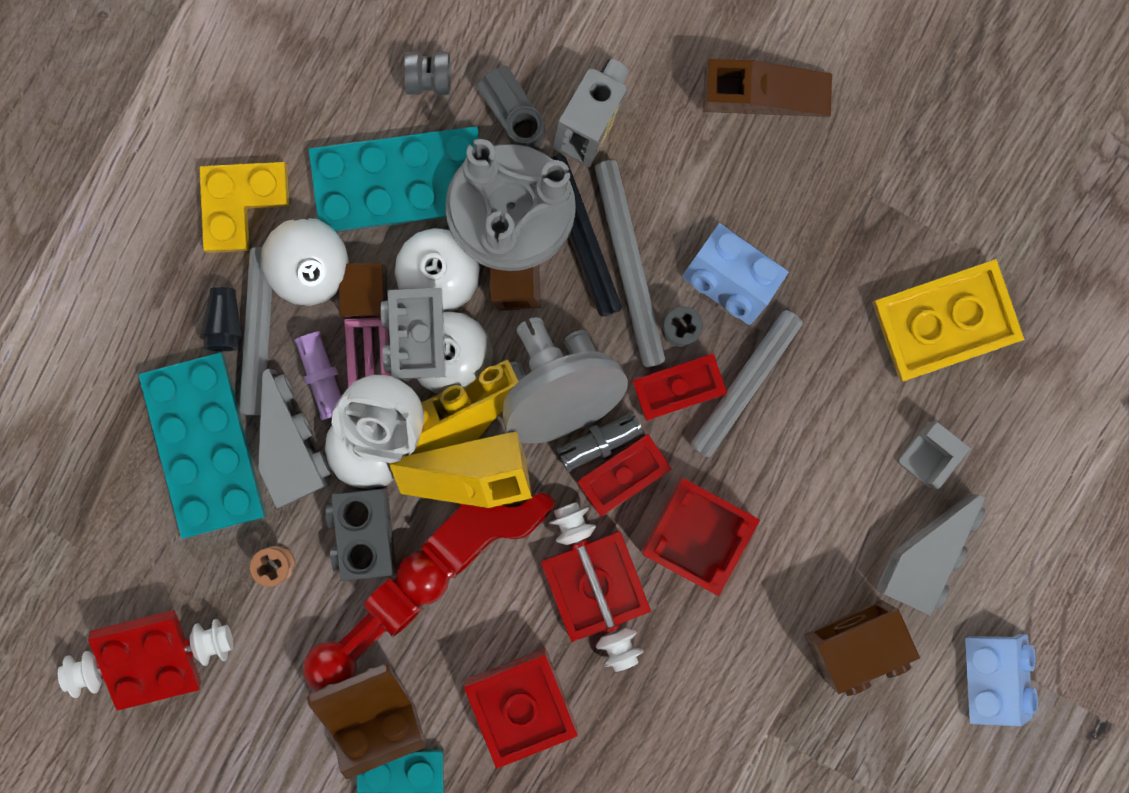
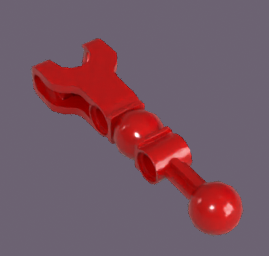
M539 493L518 507L500 505L486 508L461 504L456 512L421 546L423 550L412 552L406 556L397 568L396 577H389L385 583L367 598L363 607L369 613L339 642L328 641L319 643L309 651L303 663V677L308 687L314 692H318L329 684H337L356 676V661L386 631L391 637H394L405 629L424 609L423 605L433 604L442 598L448 589L450 578L455 579L495 540L502 538L516 540L531 535L554 510L556 501L549 494Z

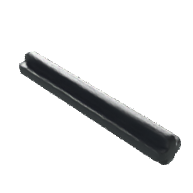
M564 155L551 157L553 160L562 161L568 166L569 170L567 173H570L569 181L574 191L576 208L573 227L569 235L598 314L601 317L610 316L619 312L622 309V305L568 160Z

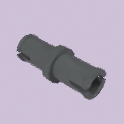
M631 410L627 414L601 427L594 425L588 428L589 433L562 447H557V454L562 464L565 465L567 473L599 456L606 458L611 455L610 450L638 436H643V429L638 419H635L634 412Z

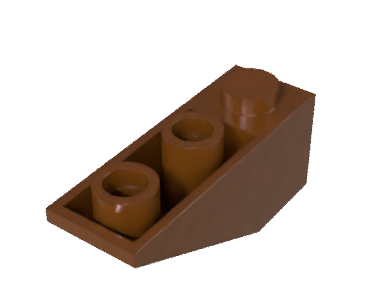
M709 58L704 70L703 112L830 117L832 74L755 60Z

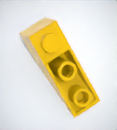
M507 359L495 366L486 368L465 389L460 385H453L438 395L422 402L425 417L418 444L410 455L477 440L503 411V402L507 394L519 382L509 360Z
M517 431L404 456L400 461L389 463L400 494L486 508L532 498L527 461Z

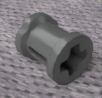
M687 306L677 307L670 311L662 324L666 341L677 347H683L696 341L703 330V321L700 314ZM685 316L690 319L688 326L693 329L692 334L685 333L679 338L675 335L677 328L671 322L672 320L679 321Z

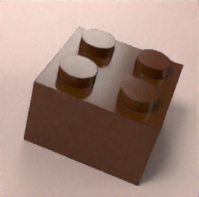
M883 600L804 634L825 682L838 694L845 692L847 696L867 690L871 687V680L886 674L887 678H893L906 673L912 668L910 663L920 659L899 609Z

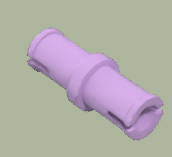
M317 331L296 338L294 342L297 345L307 376L303 377L305 384H310L321 415L320 418L324 420L332 417L333 410L341 394L335 379V375H338L336 366L331 367L321 338V332Z

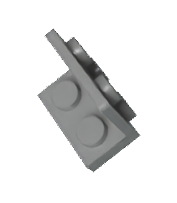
M443 289L388 290V301L381 302L382 327H387L390 333V345H383L384 371H389L391 377L402 382H409V379L446 377Z

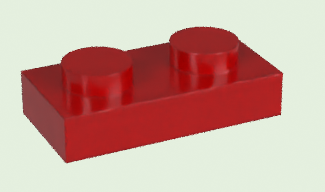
M714 353L632 380L645 421L727 394Z
M646 434L577 480L600 517H602L672 469L649 434Z

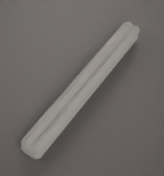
M606 160L596 164L595 173L642 365L644 367H652L664 363L665 356L618 164L615 160Z

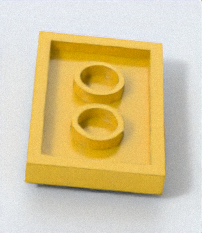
M997 259L872 302L900 382L1025 340Z

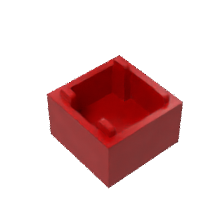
M680 477L640 552L652 561L720 596L760 519Z
M546 647L466 679L464 689L496 769L578 737L576 722Z

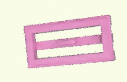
M381 317L345 319L348 388L353 382L358 380L355 328L363 327L365 376L367 377L375 375L372 327L379 326L381 375L391 377V373L384 371L383 345H390V334L387 327H382Z

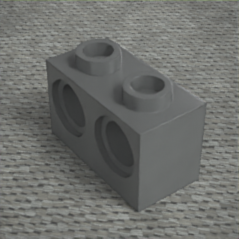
M388 488L332 494V503L326 504V520L329 529L335 528L336 546H331L330 548L333 572L339 571L340 581L394 575L397 569ZM353 501L364 503L368 509V519L363 525L354 524L348 517L347 510ZM356 544H364L372 550L373 561L370 566L361 567L353 561L352 550Z

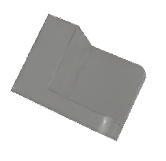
M927 422L898 458V463L927 487L939 489L971 448L940 423Z

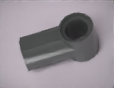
M507 65L496 68L486 74L476 84V87L507 134L510 144L522 145L538 150L545 140V125L540 112L533 107ZM522 122H531L538 129L532 137L521 138L514 133L516 126Z

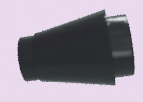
M210 288V296L208 297L199 336L204 340L203 348L206 350L217 352L238 350V342L243 339L236 290L233 288Z

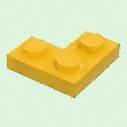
M285 162L200 166L204 252L249 251L247 209L289 207L287 164Z

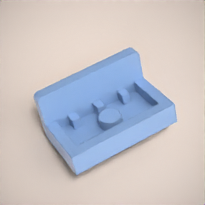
M719 223L686 269L682 278L697 291L707 295L727 309L732 316L751 325L768 305L789 272Z
M1017 634L1013 637L969 636L965 638L970 724L1023 726L1032 720L1033 714L1035 715L1038 709V695L1036 689L1031 688L1030 671H1034L1036 656L1033 645H1029L1028 634Z

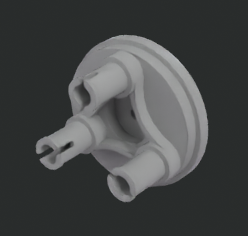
M485 139L474 140V148L469 144L466 152L467 158L454 174L446 196V217L453 238L469 257L493 269L519 271L544 263L562 248L573 227L576 206L574 191L569 181L570 173H567L569 170L568 166L564 162L553 160L546 154L531 147L515 144L493 146L491 142Z
M535 317L529 319L536 333L534 336L531 335L525 321L517 328V334L530 356L529 367L532 372L525 375L520 362H510L519 382L507 394L502 407V419L507 433L517 431L521 443L549 442L569 436L590 426L618 404L628 386V380L621 365L607 354L596 352L588 331L578 330L565 338L563 344L570 355L564 356L559 348L554 347L543 320Z

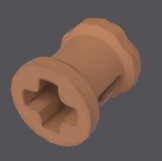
M279 545L260 550L253 556L250 562L252 578L261 586L273 587L279 585L292 576L296 565L294 555L289 549L282 548ZM269 558L271 560H280L282 566L276 572L268 573L265 570L264 565L270 562Z

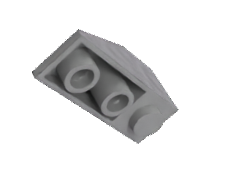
M267 369L262 374L258 470L278 509L329 486L330 483L326 476L332 473L321 451L315 453L308 439L313 436V431L306 416L302 412L297 414L290 401L291 398L295 397V393L285 374L279 376L276 370Z
M975 494L966 495L894 550L875 590L930 616L934 609L939 610L949 593V586L946 583L952 570L957 571L966 557L967 547L964 544L970 531L975 532L983 521L985 509L982 508V505L986 498Z

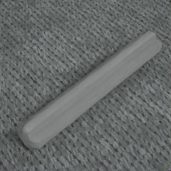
M263 247L251 248L249 255L239 408L241 414L257 416L261 415L263 371L267 370L272 288L267 283L262 268Z
M788 310L783 311L727 390V394L722 397L692 440L691 446L694 450L705 457L712 456L803 325L800 317Z

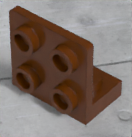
M388 664L368 668L357 676L337 684H329L320 691L307 696L309 707L332 735L340 772L346 780L427 747L416 706Z

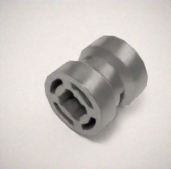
M406 52V94L421 95L424 91H433L436 95H450L451 65L449 52H435L432 56H422L419 52Z

